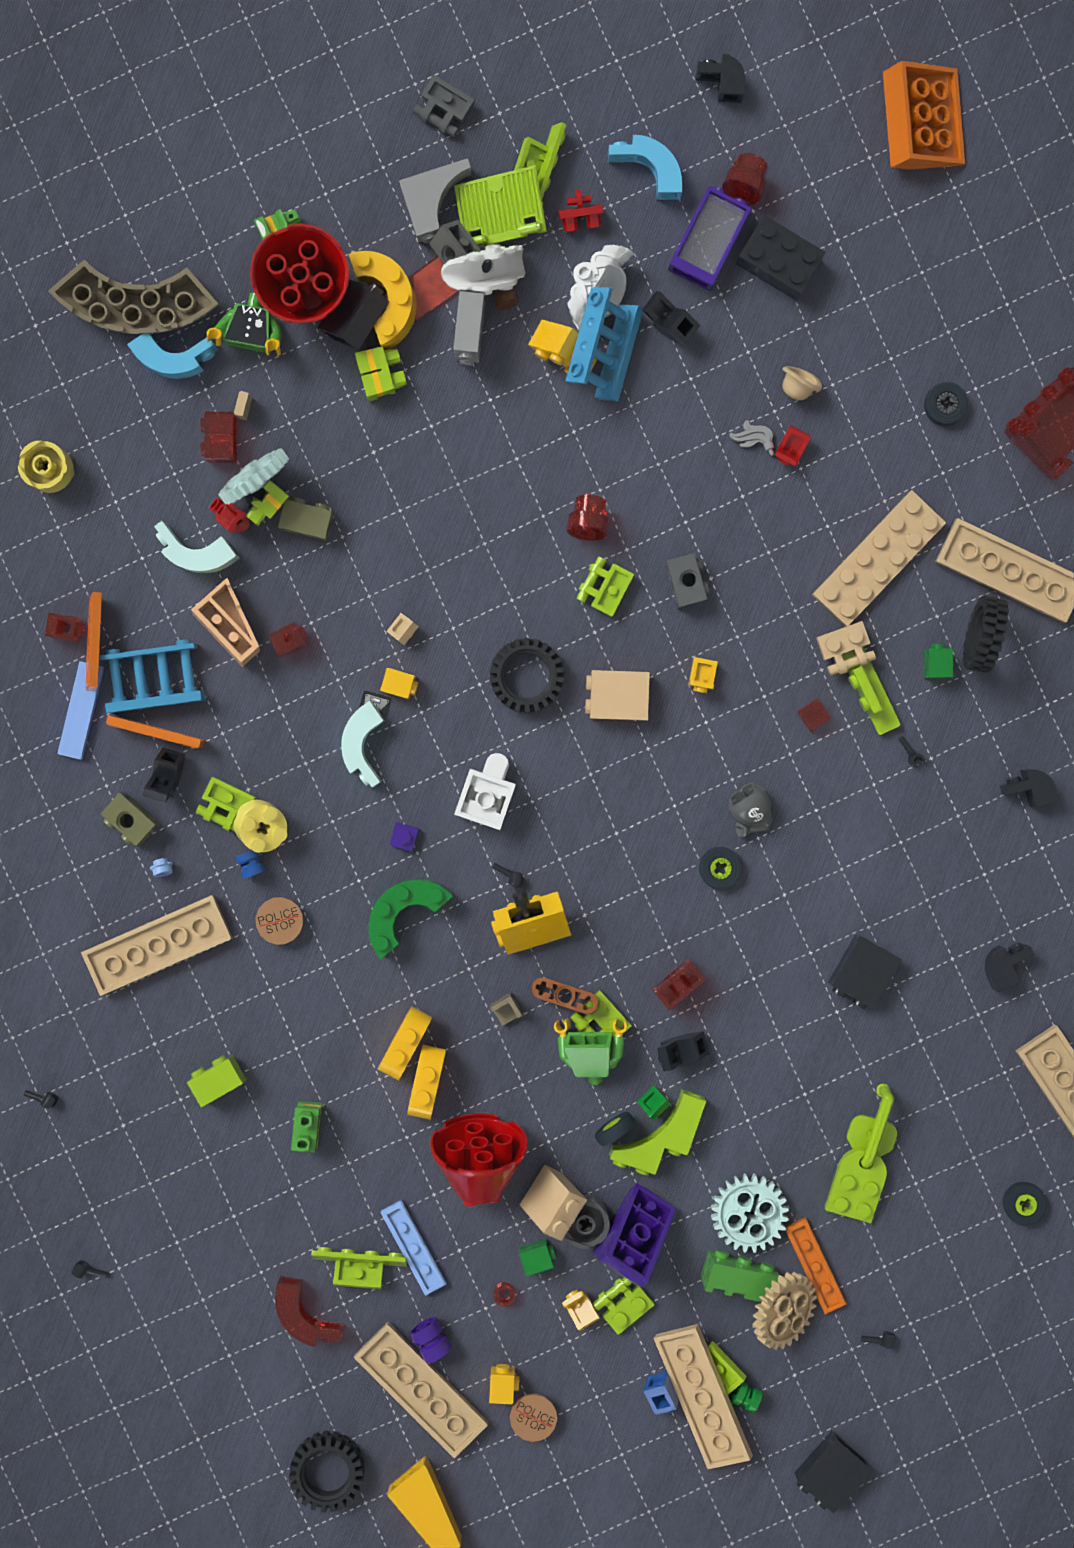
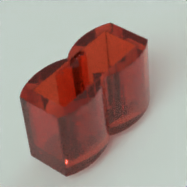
M205 412L204 418L200 420L201 432L205 434L204 442L200 443L201 456H204L208 463H237V416L234 412Z

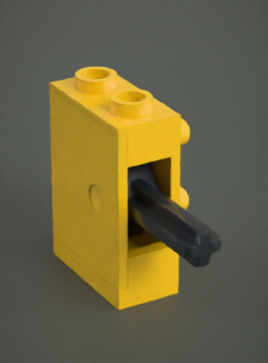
M516 889V893L513 894L515 903H509L507 907L493 911L495 921L491 922L495 936H497L499 946L505 947L507 955L571 936L558 891L544 896L534 895L529 900L526 891Z

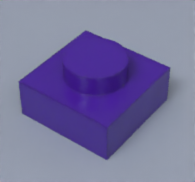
M396 822L389 845L413 851L419 828Z

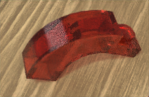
M280 1276L276 1287L275 1306L279 1320L286 1331L296 1340L316 1347L318 1338H322L323 1341L328 1343L341 1341L345 1324L315 1319L304 1309L301 1298L304 1279Z

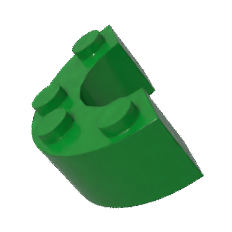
M425 878L403 880L385 891L375 903L369 919L370 941L380 960L401 941L396 933L395 922L398 913L409 905L420 904L436 912L453 897L454 893L441 883Z

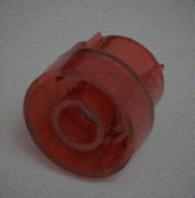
M740 153L736 162L728 170L722 184V189L728 196L734 199L741 198L748 205L757 204L766 187L764 178L768 165L765 159L752 153Z
M589 494L577 496L575 498L574 512L568 516L567 533L574 538L587 541L605 539L609 524L606 499Z

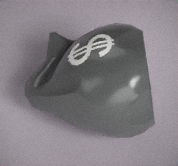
M751 782L731 795L729 811L733 819L738 821L736 823V833L740 838L746 837L752 832H762L769 829L772 823V803L764 787Z

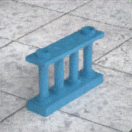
M591 287L566 382L587 384V382H590L597 386L595 398L618 402L643 308L637 305L617 306L610 301L613 289ZM607 311L616 316L613 330L603 325ZM600 334L610 340L606 353L597 348ZM594 358L603 363L600 377L591 372Z
M191 639L176 641L177 645L122 653H120V649L106 650V655H100L99 661H109L114 694L112 703H105L106 713H119L206 701L205 691H198L197 687L194 686L190 650L199 649L198 644L191 643ZM180 652L185 684L183 693L174 694V690H171L166 653ZM143 656H157L161 685L160 696L150 697V693H147ZM133 658L138 695H135L136 699L127 700L126 696L123 695L119 660Z

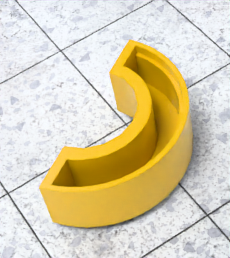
M373 251L350 253L348 255L357 279L366 283L381 285L387 290L389 303L385 312L375 323L374 328L380 345L384 350L392 349L407 336L413 326L417 310L414 288L403 269L386 255Z

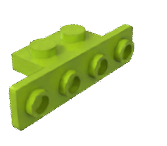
M563 122L552 126L546 145L530 137L524 138L514 169L517 170L536 165L541 199L544 192L549 188L551 182L549 177L558 161L557 152L566 136L564 132L566 124Z
M853 650L841 654L844 661L856 657ZM871 661L866 666H856L848 669L850 675L848 677L849 682L854 690L857 689L860 696V705L865 712H868L878 735L899 727L900 722Z
M319 1247L317 1251L312 1250L311 1253L313 1260L336 1261L333 1279L334 1286L381 1289L384 1265L407 1267V1258L403 1257L401 1253H389V1256H380L379 1252L365 1251V1254H355L356 1251L351 1249L332 1252L331 1248Z

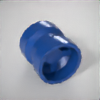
M251 850L235 857L237 864L242 868L241 875L243 879L266 871L264 865L258 859V852Z

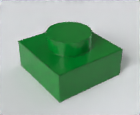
M654 1085L637 1101L653 1120L671 1104Z

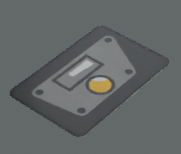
M365 690L359 708L372 701L380 714L386 716L391 698Z

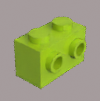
M222 1055L212 1061L213 1066L207 1070L201 1067L191 1073L193 1078L187 1084L200 1107L242 1085L247 1080L233 1055L228 1058Z

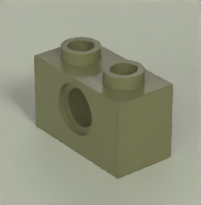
M119 792L101 812V815L105 818L103 820L104 823L113 830L115 828L123 834L121 838L131 846L133 844L135 846L142 845L160 825L155 818L126 792ZM127 814H130L134 819L131 827L126 826L124 823V817Z

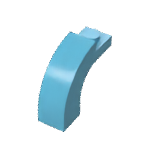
M633 135L632 144L628 145L627 142L620 141L609 145L608 163L636 162L650 169L656 180L657 200L681 199L682 175L679 165L673 154L662 143L647 136Z
M142 334L127 344L134 355L148 369L158 375L173 379L188 378L203 372L204 370L199 362L210 360L214 357V352L218 350L212 340L208 343L207 338H205L185 352L177 354L168 353L159 347L151 334Z

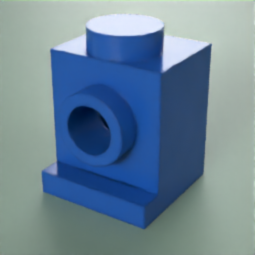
M668 1372L648 1376L643 1392L654 1414L670 1413L677 1409L679 1399Z

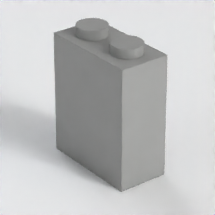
M463 291L459 293L453 350L455 360L459 361L462 365L472 366L474 362L479 363L485 314V298L482 293Z

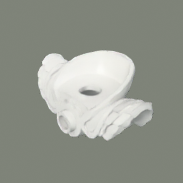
M488 245L484 251L471 252L465 256L449 260L443 265L441 276L448 286L456 290H470L484 295L492 294V290L496 289L511 290L517 284V279L523 278L525 275L522 260L524 248L522 245L509 246V248H505V246L500 247V245ZM486 259H490L492 268L489 272L484 273L482 271V263Z
M606 245L602 251L596 252L592 256L591 263L583 262L575 267L573 276L576 284L571 288L570 294L572 298L567 304L573 322L579 330L591 287L613 289L610 301L617 306L621 303L627 281L626 274L621 266L634 255L630 249L624 246ZM607 311L605 317L610 316L611 313Z

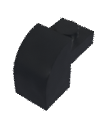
M723 54L721 63L711 59H706L702 62L698 61L695 80L719 82L717 101L742 102L745 72L736 58Z
M659 291L653 294L642 309L654 322L653 326L677 343L687 344L701 326L685 309L676 308Z
M162 747L154 760L153 773L144 787L143 796L165 803L170 796L173 797L183 771L184 753Z
M1020 770L1022 780L1020 776L1006 779L1007 784L1000 785L1002 795L1026 791L1030 807H1040L1059 802L1054 781L1049 775L1039 770Z
M1017 943L1008 947L1009 951H1006L1004 947L998 945L989 952L985 960V973L993 990L1001 992L1020 983L1013 965L1034 956L1030 946Z
M704 1031L667 1039L661 1042V1046L657 1048L658 1060L662 1065L663 1072L671 1071L683 1063L700 1061L710 1054Z

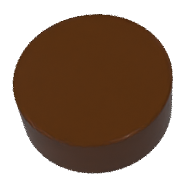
M512 290L502 292L494 298L497 310L509 309L519 302L516 292Z

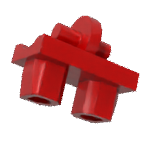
M580 189L575 190V197L567 198V206L577 205V208L558 210V216L562 219L565 232L578 230L577 217L584 215L587 228L600 227V213H603L602 205L597 204L583 207V203L591 202V196H581Z
M217 497L210 505L209 510L216 514L215 519L232 534L234 532L242 533L248 529L250 524L249 518L236 504L232 502L229 505L225 504Z

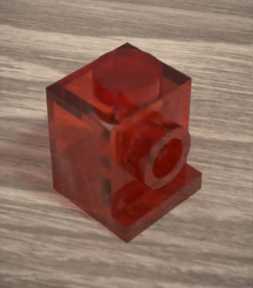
M48 612L45 636L78 642L79 637L82 638L84 636L85 624L81 623L82 618ZM67 624L71 625L69 633L65 631Z

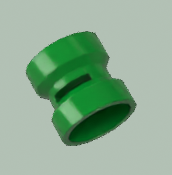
M742 1382L733 1390L730 1402L737 1406L742 1405L746 1411L754 1413L760 1405L763 1392L757 1388L752 1389L748 1387L747 1383Z

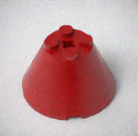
M291 224L276 232H271L262 240L252 258L250 278L257 299L270 314L286 322L304 324L326 317L341 303L349 283V266L340 244L329 233L313 225Z
M473 1113L457 1116L444 1122L443 1128L438 1132L434 1131L430 1141V1149L433 1158L457 1196L463 1200L465 1206L472 1207L476 1204L497 1203L500 1201L501 1194L527 1152V1137L523 1129L513 1121L507 1123L499 1120L498 1115Z

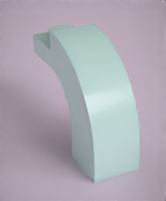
M161 521L154 526L158 531L156 537L164 546L168 544V547L161 552L167 559L185 570L196 573H212L223 570L240 559L228 541L222 536L208 547L193 550L186 548L165 522Z
M372 701L364 704L351 716L345 726L341 746L342 756L348 771L354 773L359 769L361 773L358 775L366 786L370 784L371 787H375L382 780L367 761L364 753V744L369 733L385 722V719Z

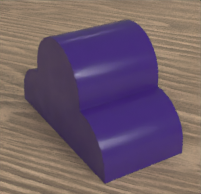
M636 1183L623 1199L617 1213L609 1220L608 1235L602 1243L595 1245L593 1254L599 1257L598 1260L638 1287H644L649 1281L676 1208Z

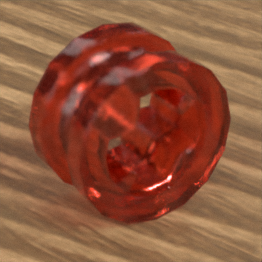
M508 1282L499 1283L494 1289V1300L500 1306H510L515 1299V1289ZM503 1289V1292H505V1289L509 1290V1298L506 1299L504 1297V1299H501L500 1290Z

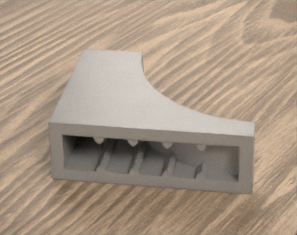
M468 158L399 180L418 243L431 242L440 229L439 212L445 196L455 184L472 175Z

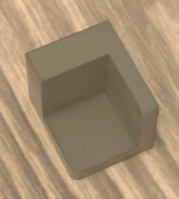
M511 992L490 1004L491 1011L496 1014L502 1026L517 1017L519 1019L523 1016V1012Z

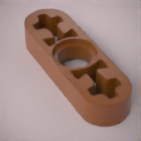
M538 978L532 985V992L538 999L584 1014L595 1013L600 1005L599 998L594 993L548 978ZM546 982V987L550 989H555V985H558L554 993V1000L551 999L552 993L544 992L542 996L538 985H543ZM563 989H569L572 993V999L568 1003L560 1000L559 994ZM577 992L581 993L578 997L581 999H588L590 996L594 1006L589 1007L588 1010L585 1009V1004L577 1002V1007L573 1006L577 1000Z

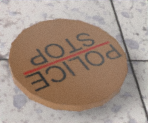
M275 897L264 902L256 915V928L260 936L267 942L276 945L293 941L300 934L303 926V914L299 906L292 900L284 897Z
M536 1393L524 1395L512 1406L510 1413L511 1427L515 1434L523 1440L531 1442L541 1441L550 1436L555 1429L557 1423L556 1408L552 1401L543 1395Z

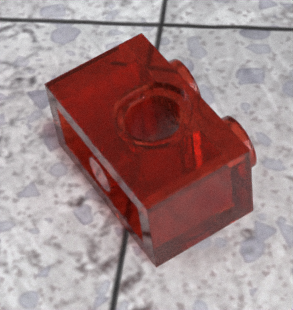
M688 958L656 984L652 990L666 1008L671 1010L706 979Z

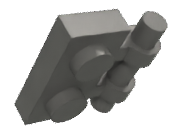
M433 74L421 94V98L428 103L425 108L417 103L413 113L420 116V120L423 122H430L438 127V131L441 133H448L455 137L458 128L451 124L453 119L463 123L475 101L470 96ZM435 108L446 113L443 119L433 113Z

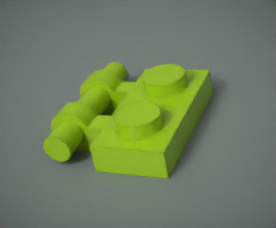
M598 556L595 563L591 564L589 568L590 573L584 583H581L579 587L580 592L576 599L585 603L588 595L595 598L591 607L612 617L634 574L614 563L608 572L603 569L606 560ZM598 576L605 579L599 591L593 588Z
M213 776L202 796V799L209 801L210 804L208 808L199 805L196 813L203 816V819L208 822L214 821L222 825L223 829L235 832L234 819L239 808L246 802L255 800L256 797ZM218 806L229 811L227 817L216 812Z
M601 990L595 993L600 1001L599 1008L595 1013L586 1014L582 1017L576 1011L570 1017L575 1022V1027L579 1031L595 1032L589 1025L594 1019L602 1028L599 1032H613V1036L616 1035L613 1029L614 1021L617 1019V1027L623 1029L625 1027V1020H627ZM591 998L584 1003L586 1010L594 1006ZM629 1021L626 1031L632 1026Z
M625 1277L617 1279L612 1288L607 1292L603 1291L598 1295L599 1298L592 1303L597 1311L604 1306L608 1308L603 1313V1318L618 1335L655 1305L643 1288L636 1286L631 1290L629 1285L632 1282ZM619 1293H624L625 1296L617 1303L612 1300Z

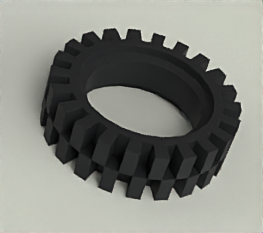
M982 595L977 601L974 612L971 614V622L967 626L969 629L965 634L967 638L963 645L965 648L962 660L964 662L963 666L966 669L988 673L994 668L995 661L999 658L998 652L1002 650L1001 644L1005 640L1004 632L1007 631L1006 623L1009 619V616H1007L1009 613L1007 600Z
M529 638L516 639L504 645L497 652L490 668V682L495 695L505 706L514 711L531 713L546 708L558 697L564 682V668L557 652L545 642ZM524 653L539 656L549 669L550 678L547 687L541 694L531 698H522L510 691L505 682V670L508 663L514 657Z
M323 1431L321 1436L317 1432L313 1434L311 1439L307 1437L294 1453L289 1469V1481H292L290 1487L292 1491L296 1490L295 1497L297 1500L300 1497L303 1499L301 1504L305 1507L308 1503L311 1504V1510L315 1511L316 1507H321L320 1512L326 1513L327 1508H330L331 1512H335L338 1506L343 1509L346 1507V1503H351L354 1500V1496H357L360 1491L365 1467H363L364 1457L361 1458L362 1452L360 1448H355L356 1443L353 1440L349 1443L347 1441L348 1436L344 1434L342 1438L338 1437L339 1432L334 1431L333 1435H328V1431ZM327 1451L343 1458L349 1470V1477L345 1484L334 1491H322L315 1488L306 1476V1463L313 1455Z

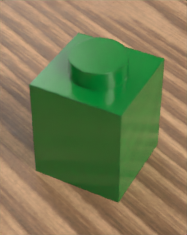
M931 644V649L924 650V679L952 678L953 648H945V644Z
M547 1239L519 1247V1255L526 1276L554 1268L553 1260L557 1259L553 1245H548Z

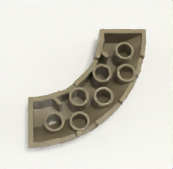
M84 259L48 290L60 304L83 320L101 328L129 334H152L177 329L200 319L219 306L217 301L187 267L171 278L160 281L158 284L145 286L144 284H123L111 280L95 270Z

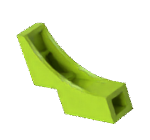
M681 1089L672 1113L657 1130L636 1142L612 1145L609 1156L613 1160V1164L626 1168L627 1165L634 1167L636 1172L648 1176L649 1173L656 1175L665 1148H667L668 1153L675 1156H681V1154L688 1155L706 1104L705 1098Z

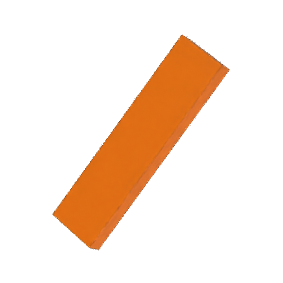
M93 592L89 597L86 691H95L98 688L102 593Z
M108 715L106 723L110 726L197 749L204 748L205 739L113 715Z
M804 1217L785 1226V1231L809 1281L813 1283L812 1287L816 1289L815 1294L825 1315L847 1305L807 1219Z

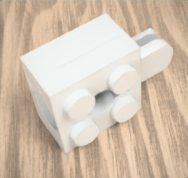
M499 753L491 754L486 760L483 772L474 769L469 770L454 815L498 830L501 829L516 785L504 780L509 767L508 759L504 755Z

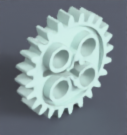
M281 448L266 454L258 461L253 460L240 470L239 474L226 483L227 485L218 493L225 504L229 505L231 502L234 503L237 499L240 500L249 493L256 492L267 483L268 479L276 475L284 467V464L289 460L288 456Z
M745 1173L741 1181L734 1176V1184L726 1180L727 1189L719 1187L721 1196L713 1197L718 1204L711 1205V1209L717 1212L712 1214L711 1218L717 1221L713 1224L714 1229H721L718 1232L719 1238L726 1236V1245L733 1241L734 1250H737L742 1245L743 1252L745 1253L748 1246L752 1248L754 1253H756L758 1245L765 1250L766 1242L773 1246L772 1238H781L778 1230H786V1227L781 1222L789 1220L786 1215L782 1214L789 1211L787 1206L782 1205L786 1202L785 1197H778L782 1193L780 1188L774 1189L775 1184L773 1181L766 1185L765 1176L758 1181L754 1173L751 1180H748ZM741 1193L749 1194V1198L745 1202H739L737 1200L738 1196ZM759 1194V1197L755 1200V1203L753 1204L755 1195ZM764 1202L771 1203V1207L767 1211L759 1210L760 1205ZM753 1209L754 1215L749 1214L747 1218L745 1212H750ZM739 1215L740 1219L737 1223L732 1224L728 1222L729 1217ZM746 1223L745 1230L743 1232H740V1229H742V1227ZM754 1224L762 1226L761 1230L757 1233L750 1232V1228Z

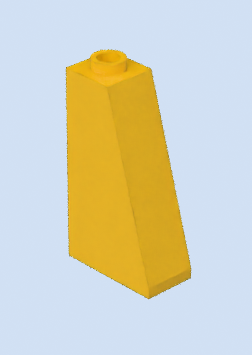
M424 1456L389 1485L387 1496L431 1548H460L462 1535L430 1461Z

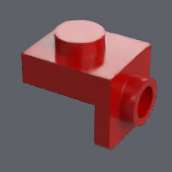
M790 425L776 450L775 456L778 457L781 463L787 466L791 464L796 466L811 439V435Z

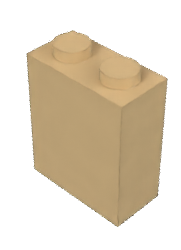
M592 670L591 675L586 677V690L591 691L590 699H586L585 714H590V719L647 721L650 672Z
M544 1165L521 1201L520 1206L544 1234L562 1241L587 1199L562 1172Z

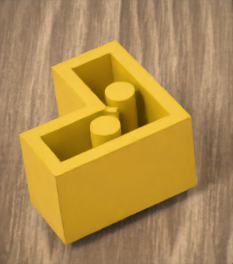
M541 320L528 345L535 350L534 354L544 361L550 359L560 366L563 365L565 367L564 371L568 373L578 332L571 327ZM595 358L593 360L591 370L597 361V359Z

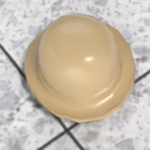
M785 366L782 368L786 372L782 386L784 392L789 397L795 400H805L813 391L822 390L821 381L812 373L797 367Z

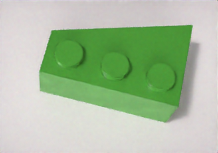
M716 1249L715 1251L708 1250L701 1274L703 1286L707 1292H712L713 1288L725 1290L724 1294L727 1296L737 1293L744 1295L745 1299L762 1302L759 1297L766 1295L765 1288L770 1289L772 1287L771 1281L778 1282L779 1277L778 1271L769 1263L762 1262L761 1265L752 1263V1260L748 1257L738 1256V1258L729 1256L728 1252L721 1249Z

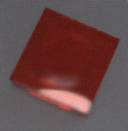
M818 698L797 711V714L809 731L814 730L831 718Z

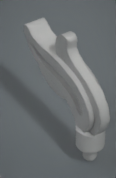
M747 420L743 424L745 431L729 434V438L734 442L741 443L739 446L742 448L751 447L759 442L764 445L766 451H769L770 456L774 455L773 434L766 426L750 425Z

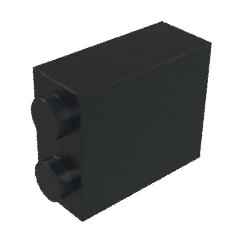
M349 279L347 291L341 303L334 311L321 320L318 328L332 340L359 350L389 301L382 295L384 292L374 284L369 286L360 279L357 282Z
M855 934L828 981L833 986L831 991L843 998L846 994L853 997L852 1003L864 1010L866 1006L874 1009L902 959L862 936Z
M831 1431L794 1473L798 1481L796 1483L797 1486L805 1494L811 1493L815 1497V1502L822 1509L828 1508L834 1514L871 1472V1468L861 1455L836 1433Z

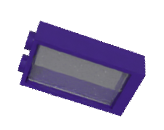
M708 186L669 264L668 271L711 291L749 216L751 207L748 206V203L741 198L734 199L728 196L719 187L712 188Z

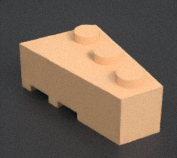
M226 578L193 607L191 611L195 618L243 667L260 652V649L230 582Z

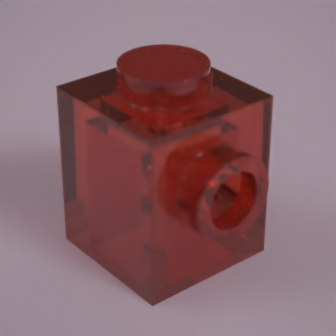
M295 622L268 634L279 657H284L307 646L306 639L309 638L303 625L298 626Z

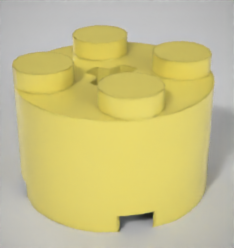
M34 441L25 446L20 453L19 474L28 485L45 493L58 492L64 489L74 477L75 472L71 457L65 450L54 443ZM48 463V469L44 471L46 469L44 465Z
M256 799L246 802L239 808L234 819V830L237 837L249 849L258 853L268 852L277 848L286 839L287 822L282 812L273 804ZM263 822L262 828L258 829L259 823Z

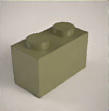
M292 497V501L285 500L278 528L282 531L328 542L334 513L329 510L330 507L327 505L316 503L314 507L306 505V500Z

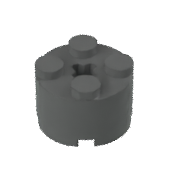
M582 1194L587 1201L565 1237L573 1246L588 1249L605 1240L609 1232L610 1223L605 1204L594 1195ZM589 1218V1221H586L585 1224H581V1220Z

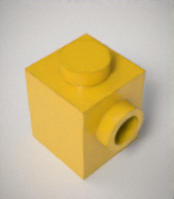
M498 1364L496 1367L491 1366L489 1403L513 1404L514 1391H519V1376H515V1367H510L507 1364Z

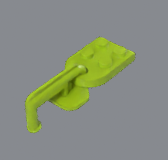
M880 1084L876 1089L877 1095L882 1098L876 1118L858 1115L850 1123L847 1139L852 1149L846 1152L839 1161L824 1206L826 1211L868 1223L872 1222L887 1176L886 1166L881 1156L892 1151L897 1138L895 1126L887 1122L894 1103V1096L887 1084Z

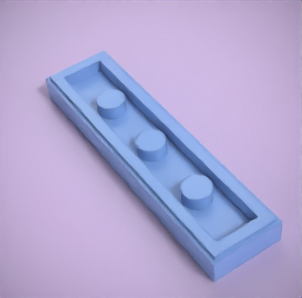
M79 662L57 754L83 760L105 667H98V688L95 691H86V663Z
M401 1199L381 1210L380 1213L401 1252L407 1258V1263L425 1296L445 1286L447 1282L403 1200Z

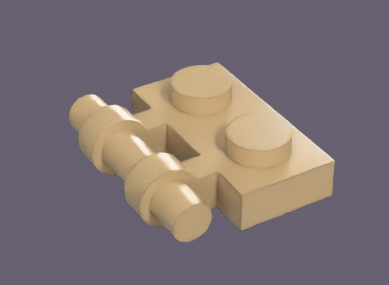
M863 621L816 638L823 659L826 660L833 657L835 664L827 667L830 676L837 673L840 675L847 673L848 669L856 666H866L868 662L876 659L873 650L864 653L862 650V646L870 644ZM853 650L856 657L844 661L841 654Z

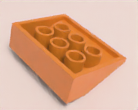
M900 61L883 71L891 168L912 170L964 165L965 155L957 68Z

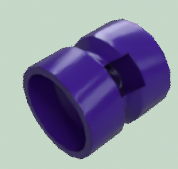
M435 1316L420 1322L409 1333L415 1345L421 1346L419 1352L427 1364L437 1361L452 1349V1344L446 1334H441L442 1327Z

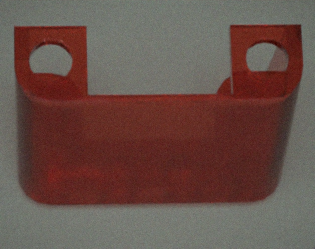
M1070 367L1060 371L1058 378L1052 384L1045 386L1041 390L1040 395L1034 401L1029 402L1018 417L1010 420L1005 430V434L1048 478L1055 480L1073 464L1071 459L1064 458L1074 449V368Z

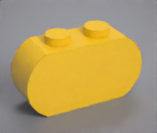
M413 1006L410 1007L378 1067L379 1071L396 1080L400 1079L432 1016Z
M423 1044L407 1115L431 1120L446 1049Z

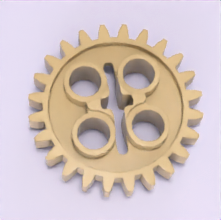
M786 1272L785 1277L779 1275L778 1282L772 1280V1287L770 1289L765 1288L766 1295L759 1297L762 1302L755 1306L759 1310L753 1314V1317L757 1320L752 1325L756 1328L754 1334L758 1336L757 1339L770 1349L771 1347L775 1350L778 1347L784 1349L785 1344L791 1346L792 1339L798 1341V1334L805 1333L803 1327L810 1325L808 1318L814 1316L811 1310L816 1305L812 1302L817 1296L813 1294L816 1289L812 1287L813 1283L808 1278L795 1272L792 1274Z

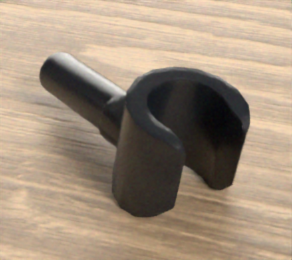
M903 736L898 739L909 755L908 763L918 768L914 763V759L917 756L925 763V757L915 752Z
M496 863L493 864V869L506 876H510L508 884L517 887L522 885L523 875L521 873L507 870Z
M27 1090L24 1092V1096L40 1102L43 1108L54 1107L59 1100V1097L52 1092H47L44 1097Z
M80 1260L75 1264L72 1275L81 1279L85 1273L106 1278L108 1272L90 1267L86 1261Z
M884 1331L882 1338L861 1335V1342L877 1343L890 1349L894 1346L896 1335L889 1331Z

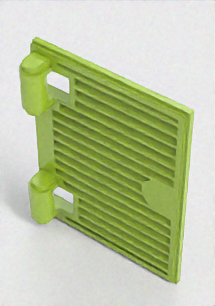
M536 165L454 185L461 224L470 236L471 232L481 230L482 235L472 237L478 246H488L527 237V234L535 232H547ZM535 217L536 222L525 223V219Z

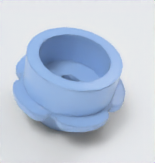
M167 858L155 860L150 870L153 871L154 877L170 875L173 873V862H168Z

